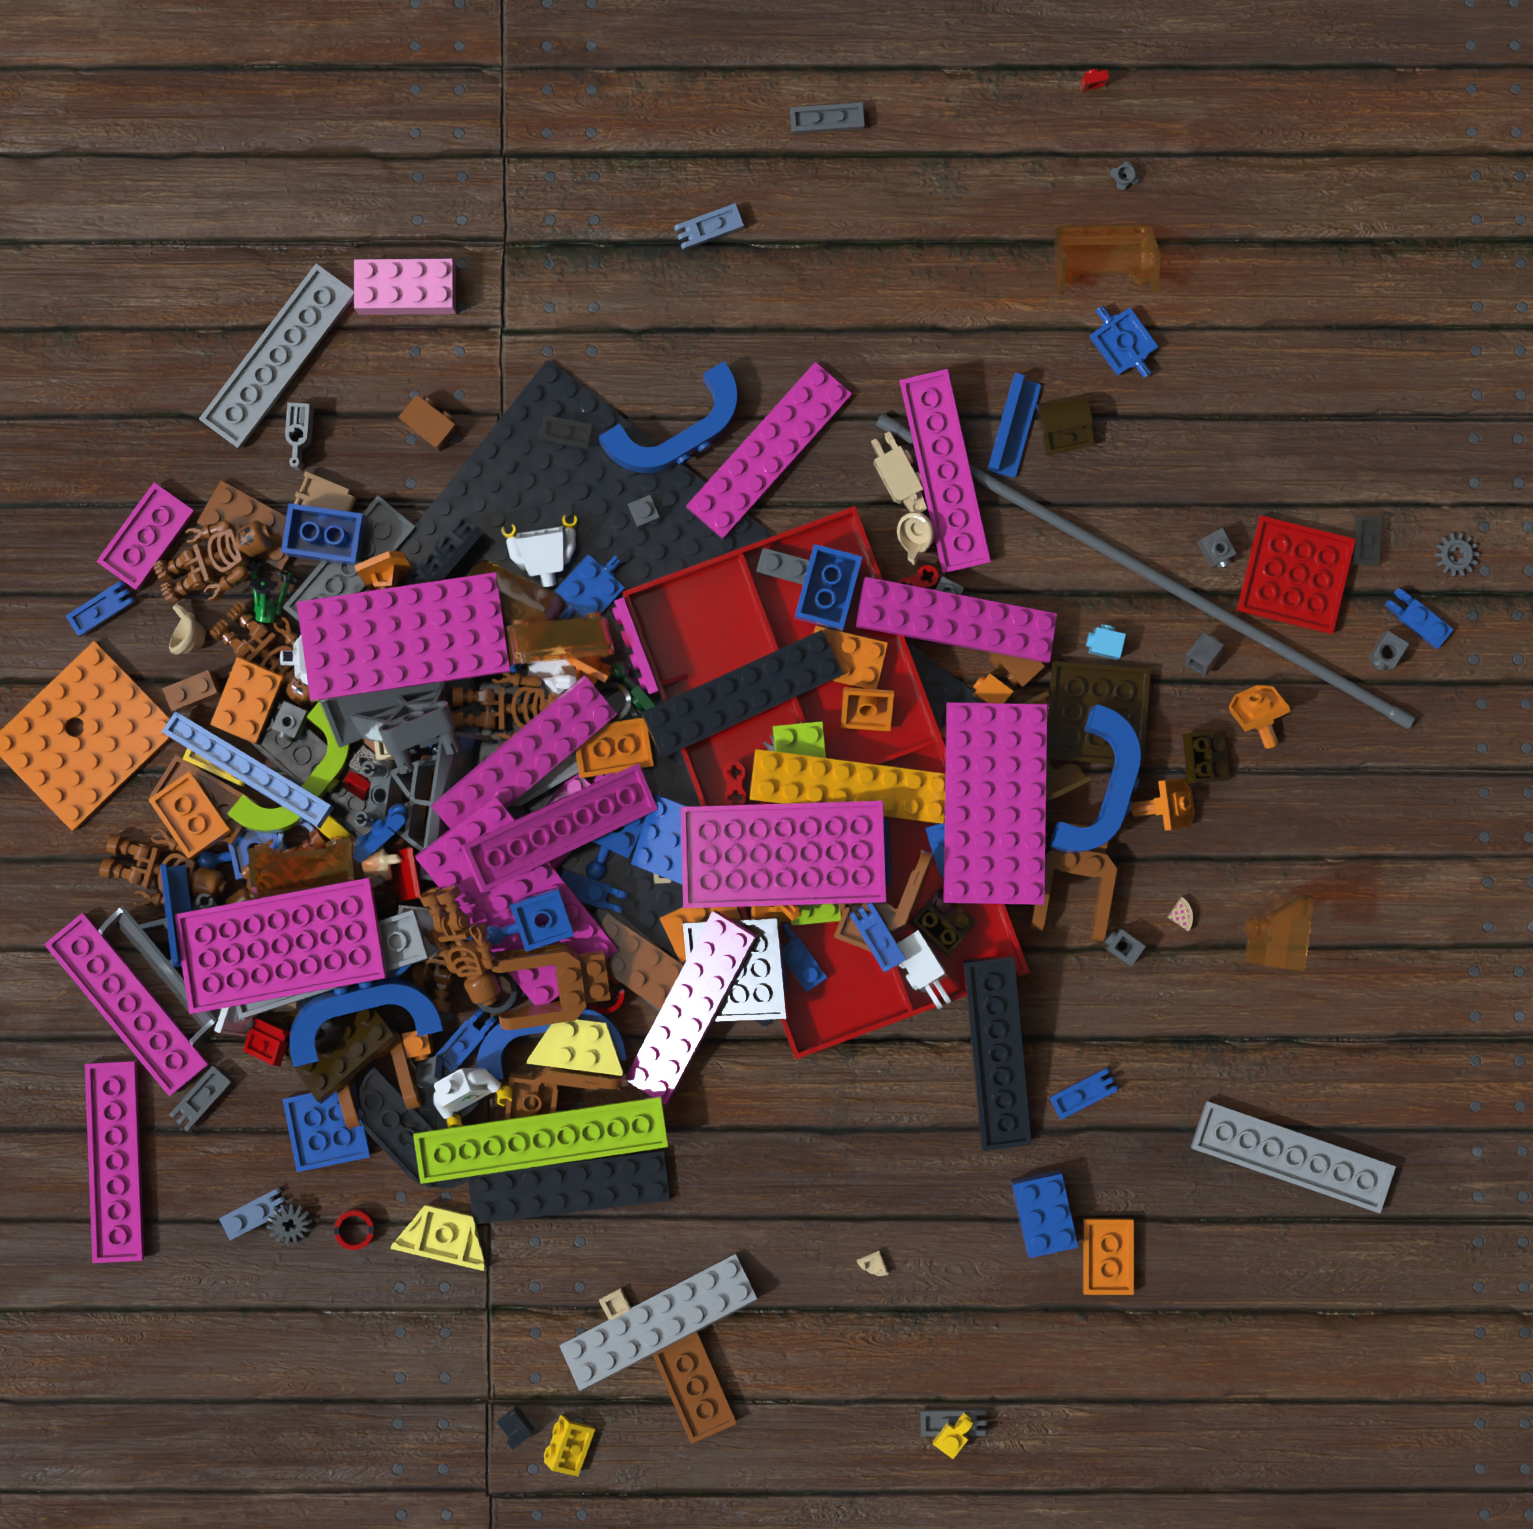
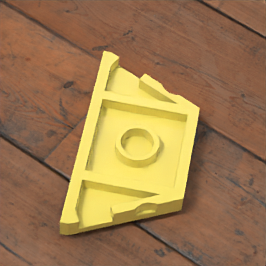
M576 1019V1021L551 1024L527 1060V1064L623 1075V1069L606 1022Z
M426 1204L391 1245V1249L481 1271L485 1270V1261L474 1217L469 1214Z

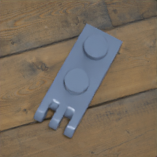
M735 203L674 226L675 232L686 231L677 236L679 241L689 239V241L681 244L682 250H686L744 229V225Z
M280 1187L219 1218L229 1240L269 1221L267 1220L268 1216L275 1217V1214L272 1212L273 1209H276L278 1212L282 1211L279 1209L278 1204L286 1201V1198L282 1196L275 1200L273 1197L282 1192Z

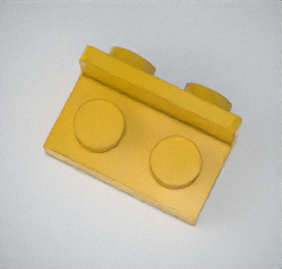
M560 1415L558 1422L553 1427V1437L550 1445L545 1450L544 1463L552 1471L578 1477L595 1429L590 1425L573 1422L566 1416Z

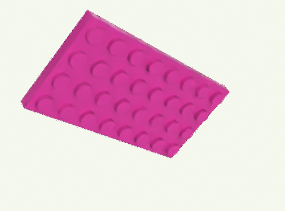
M496 572L297 602L309 695L312 702L511 672Z
M946 703L943 903L1044 905L1047 704Z
M496 795L415 855L417 861L438 887L443 889L454 884L459 886L461 895L455 901H459L461 905L459 908L469 916L470 926L477 922L478 927L485 923L487 927L496 925L502 928L516 923L510 907L511 902L558 887L574 936L551 944L565 942L579 954L604 950L605 960L618 951L613 941L549 861L492 889L480 892L460 845L515 820ZM544 913L538 914L535 917V922L538 925H545L549 921L548 915ZM520 933L504 937L500 944L492 945L491 952L494 954L501 951L525 948ZM555 965L508 972L534 1005L550 1003L559 996Z
M883 801L681 807L683 908L886 902Z
M371 878L174 915L189 1014L387 978Z

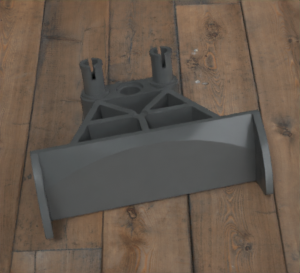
M473 678L320 700L319 703L339 748L362 738L384 743L387 752L394 757L398 772L406 774L407 771L404 763L409 772L414 769L407 751L410 747L440 736L446 754H454L451 744L455 748L456 753L461 750L454 732L456 724L451 713L453 706L452 687H462L463 692H467V689H473V692H475L477 688Z
M454 731L461 750L456 753L455 748L451 744L454 754L450 755L445 753V748L439 737L437 754L413 762L414 769L411 772L404 765L407 771L406 774L398 772L396 762L393 760L364 762L362 767H366L368 770L361 769L362 774L365 777H372L367 812L358 811L354 817H361V819H354L355 824L358 827H368L371 830L376 821L379 819L383 820L389 815L388 812L392 806L394 807L396 803L401 804L404 792L410 799L409 802L404 804L407 809L405 815L406 824L402 825L396 833L416 849L422 851L450 830L448 825L430 805L470 772L475 739L491 741V736ZM435 766L431 799L427 800L432 767ZM426 806H429L426 834L424 839L422 838V833L425 820ZM421 866L419 879L433 880Z
M202 893L194 900L192 911L217 907L218 905L212 897L209 898V894ZM122 905L103 923L99 933L103 936L116 925H119L188 1009L183 978L172 967L171 960L168 961L145 933L164 928L168 933L166 918L138 925ZM210 1011L192 1014L202 1026L189 1041L192 1046L215 1029L217 1020Z

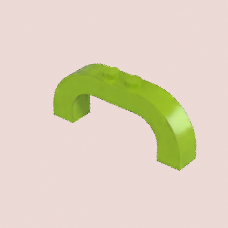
M318 702L307 718L324 732L328 747L325 757L301 788L323 800L322 797L326 792L329 791L331 793L340 782L338 778L348 763L351 743L340 748L338 747L321 705ZM244 795L228 812V815L243 827L260 833L286 831L304 820L283 806L275 809L262 808Z

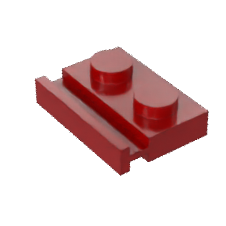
M253 1017L252 1020L255 1022L253 1028L250 1027L243 1051L272 1066L281 1067L287 1047L285 1040L287 1035L290 1036V1031L265 1019Z

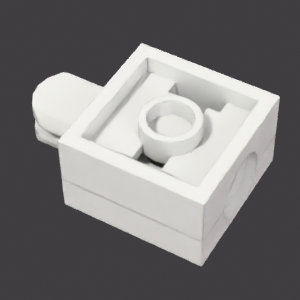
M916 931L897 943L907 959L899 964L902 969L906 967L909 974L906 975V978L913 989H919L923 993L927 991L940 1010L943 1008V1005L932 987L936 986L947 1004L951 1003L950 997L940 983L949 976L920 931Z

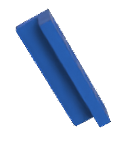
M1018 373L1014 374L987 468V471L1011 478L1016 477L1041 385L1038 383L1023 380L1025 375Z
M160 864L172 967L182 966L174 915L191 912L186 865L166 867V864Z

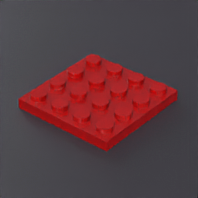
M1260 515L1236 611L1332 635L1356 539Z

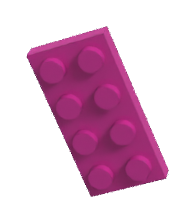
M154 482L96 562L139 591L154 570L155 566L153 564L163 558L195 514V511Z
M624 597L615 600L616 607L612 608L618 625L623 624L625 630L621 631L625 645L627 648L632 647L633 654L629 656L634 669L641 671L642 677L638 678L641 688L645 694L649 693L651 698L660 695Z

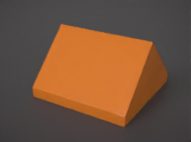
M844 687L841 728L890 731L894 691Z

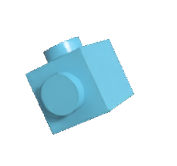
M1101 625L1100 628L1096 627L1093 633L1089 632L1086 646L1089 647L1088 653L1118 660L1121 656L1126 634L1115 632V627Z

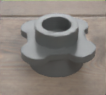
M1124 162L1118 168H1113L1110 171V176L1115 179L1116 187L1119 190H1125L1126 186L1136 184L1139 180V176L1135 174V170L1130 162Z

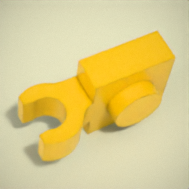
M963 1413L954 1426L947 1422L933 1440V1445L954 1459L968 1441V1436L964 1433L972 1427V1418Z

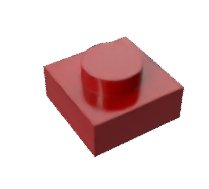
M1092 69L1087 71L1080 82L1082 92L1106 87L1109 80L1107 70Z
M352 770L345 777L343 788L362 801L368 796L371 783H369L364 775L356 774Z

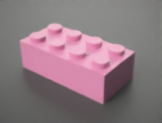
M453 259L354 260V309L359 315L456 314V265Z

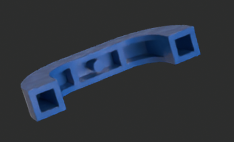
M725 361L703 374V381L714 399V407L707 417L655 447L637 445L628 437L621 424H618L599 436V443L607 455L618 465L630 471L654 473L665 470L676 463L682 465L691 459L690 455L699 450L701 453L712 446L711 442L720 437L728 428L735 413L737 388L733 374Z
M1098 704L1091 707L1084 731L1104 738L1111 745L1114 751L1115 763L1096 821L1086 828L1075 827L1064 822L1055 824L1048 847L1061 852H1084L1097 848L1110 840L1120 828L1124 816L1129 814L1132 806V801H1130L1131 793L1136 791L1139 784L1137 774L1140 766L1141 751L1135 731L1120 714Z
M387 978L363 982L351 987L347 985L334 988V991L323 993L310 1000L295 1017L290 1031V1054L293 1067L319 1061L315 1035L320 1025L330 1018L386 1004H395L404 1007L410 1012L419 1037L443 1031L437 1008L431 997L422 988L402 979Z
M586 1007L577 1019L606 1022L619 1061L626 1060L628 1057L625 1041L616 1024L605 1014ZM498 1024L488 1033L481 1044L477 1057V1068H486L497 1080L504 1079L506 1077L504 1052L509 1042L518 1036L546 1032L551 1024L515 1030H504Z

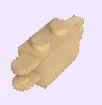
M890 431L884 434L885 440L891 448V451L884 454L877 439L872 440V446L878 458L874 459L873 464L893 502L898 504L904 503L910 512L923 513L926 511L927 507L922 496L923 484L919 472L915 473L910 464L913 463L909 452L907 450L903 451L901 446L898 447Z

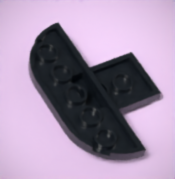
M373 1066L365 1076L359 1091L358 1110L361 1122L368 1134L404 1173L420 1184L413 1134L448 1128L447 1118L444 1119L434 1105L433 1099L436 1091L434 1084L424 1087L419 1092L421 1107L408 1110L399 1090L376 1066ZM446 1067L442 1070L441 1079L452 1074ZM476 1101L453 1114H459L461 1119H463L480 1102ZM474 1176L423 1183L421 1185L430 1188H453L466 1183Z

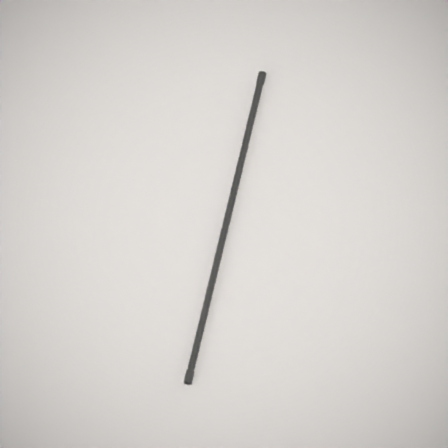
M882 413L876 426L886 432L890 431L893 436H897L914 446L911 430ZM969 464L972 480L1386 715L1390 720L1404 728L1409 729L1413 724L1415 716L1391 705Z

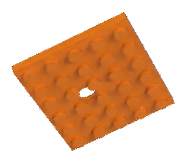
M93 641L0 731V757L71 831H76L171 739L162 733L170 717L96 641ZM72 718H79L84 723V731L77 737L69 735L66 730L67 722Z

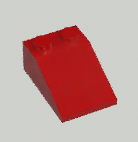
M414 847L391 853L398 854L403 859L401 863L391 864V870L394 873L396 882L392 884L395 898H399V902L420 899L421 894L431 889L429 880L419 879L421 864L417 861L415 855L420 851Z

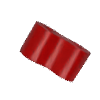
M925 565L914 576L901 578L897 583L931 589L938 580V572L933 566ZM923 572L927 575H932L931 583H928L927 580H921Z
M736 761L729 762L723 769V775L728 784L724 799L728 806L734 805L733 801L728 799L729 796L733 795V791H738V794L743 796V799L739 800L737 805H745L747 800L742 786L746 774L745 768ZM732 766H736L737 770L742 771L741 775H737L736 780H732V776L727 775V772L732 770Z

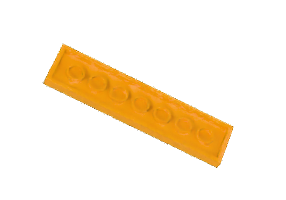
M757 749L754 756L750 800L779 804L883 801V817L944 824L945 774Z

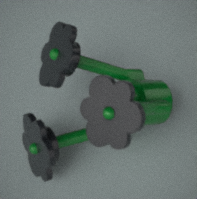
M252 561L251 564L245 567L252 575L249 588L253 589L255 620L265 623L275 622L276 615H281V607L289 584L294 585L295 582H303V579L292 573L281 570L276 571V574L281 575L280 580L284 582L275 606L274 601L266 599V594L274 591L278 586V582L269 578H257V571H261V566L268 565V562L255 563Z

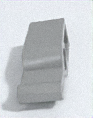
M287 402L285 437L288 443L293 446L292 458H290L289 462L292 468L302 471L304 467L302 450L308 448L312 441L314 408L310 404ZM299 432H303V438H299L298 442H294V436H298Z

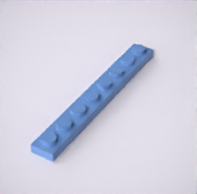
M176 711L162 730V733L319 829L334 809L330 804Z

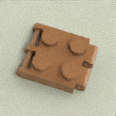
M304 472L303 476L305 479L299 492L296 491L295 493L296 500L294 504L299 505L302 499L301 505L351 512L357 498L349 495L351 492L349 489L309 472ZM311 479L312 481H311L310 486H309V488H308V490H307V493H306V495H304V491H305V489H306V487H307V484H308L309 480Z

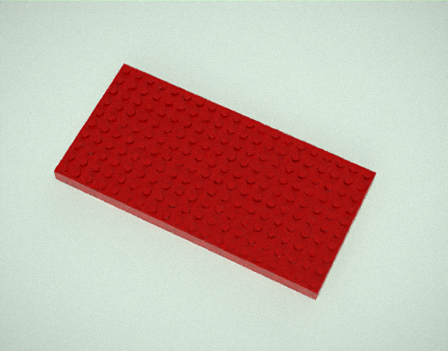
M855 506L623 592L661 698L665 702L814 634L815 626L818 625L795 619L803 585L756 572L763 548L810 560L814 544L862 556L842 632L888 643L877 690L894 691L890 731L841 728L844 687H859L830 681L682 749L681 752L701 806H728L724 799L728 784L724 778L723 769L726 764L732 761L741 763L745 768L746 774L742 784L747 796L745 805L779 804L750 800L755 750L767 751L768 747L763 743L764 741L769 744L772 743L770 736L773 735V726L822 722L825 755L828 759L945 774L946 747L904 636L856 627L863 579L865 577L883 579ZM732 766V770L728 771L727 775H731L732 780H736L737 775H741L742 771L737 770L736 766ZM733 791V795L729 796L728 799L732 800L734 805H737L738 801L743 799V796L739 795L738 791ZM886 817L890 820L891 886H885L886 902L884 903L898 909L912 870H915L920 859L921 850L932 853L925 828L939 823ZM934 857L910 921L940 888L944 891L942 876H939ZM957 903L977 923L947 957L926 939L949 976L940 983L951 1001L966 996L963 960L1013 954L1016 977L1030 972L1004 904ZM751 906L739 907L743 919H751ZM840 921L791 925V922H786L796 937L800 938L827 977L806 992L784 961L789 1017L781 1019L795 1060L937 1006L927 991L923 993L919 989H913L906 978V975L909 974L906 967L902 969V967L897 965L884 973L872 952L834 938ZM908 923L907 926L891 934L895 941L899 943L918 930ZM781 926L782 944L785 946L791 940L784 933ZM936 986L932 987L941 1004H946Z

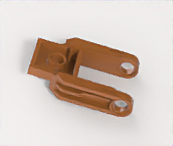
M1064 822V823H1066V824H1069V825H1072V826H1075V827H1080V828L1089 827V826H1083V825H1078V824H1072V823ZM1108 841L1097 848L1079 853H1067L1050 849L1045 853L1044 905L1033 904L1030 929L1042 931L1044 928L1053 873L1057 869L1059 872L1093 878L1100 877L1093 913L1095 922L1090 940L1104 941L1117 868L1106 854Z
M921 850L920 859L915 870H912L898 909L884 902L873 903L891 933L908 925L934 854ZM867 903L838 904L843 914L834 938L871 952L850 916V913L855 912L859 920L863 917L858 910L862 906L867 914H870L871 911Z
M562 942L548 944L527 952L525 948L494 953L497 964L492 968V971L497 973L555 965L560 1001L523 1006L519 1010L499 1013L500 1027L504 1030L576 1021L585 1010L586 1003L611 1000L604 950L579 954L567 943Z
M376 1007L377 1010H378V1011L380 1012V1014L382 1015V1017L385 1019V1015H384L383 1009L380 1011V1010L378 1009V1007ZM393 1031L398 1039L374 1059L388 1055L391 1052L405 1105L408 1110L421 1107V1099L418 1087L415 1084V1076L410 1058H406L402 1036ZM351 1079L337 1090L343 1118L348 1129L362 1126L359 1122L356 1109L358 1103Z
M550 1066L543 1068L535 1077L510 1074L508 1087L512 1089V1102L507 1099L505 1119L557 1112L560 1085L598 1090V1088L621 1090L623 1076Z

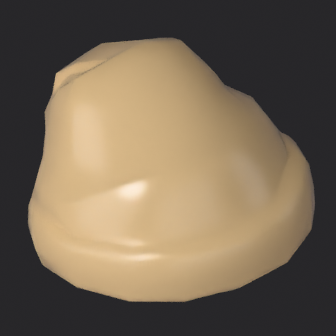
M910 512L904 515L897 527L898 540L908 552V561L913 565L917 563L920 554L931 546L934 539L932 522L927 516L919 512Z
M176 603L173 609L181 620L172 634L169 650L175 655L188 654L203 646L206 629L195 620L193 613L187 611L180 603Z
M382 844L362 862V869L368 875L374 877L380 875L384 881H388L393 878L391 864L401 863L403 859L398 854H387Z

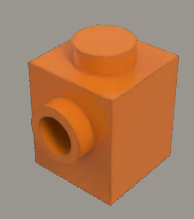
M990 673L986 678L981 675L973 686L976 689L973 695L983 703L1004 704L1013 692Z
M417 1030L402 1034L406 1058L413 1057L414 1061L425 1060L429 1058L428 1054L435 1051L432 1034L418 1037Z

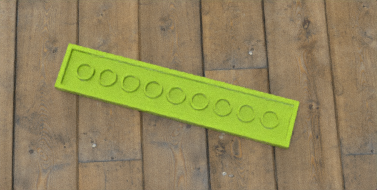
M661 1096L413 1134L420 1184L669 1146Z

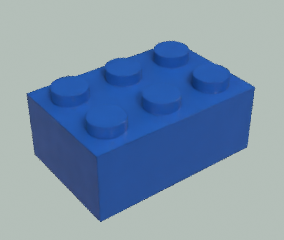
M289 503L281 552L291 557L347 565L361 563L367 517L361 513Z
M814 544L795 619L842 632L862 556Z
M1057 1170L1011 1180L1028 1257L1033 1258L1078 1248L1062 1173Z

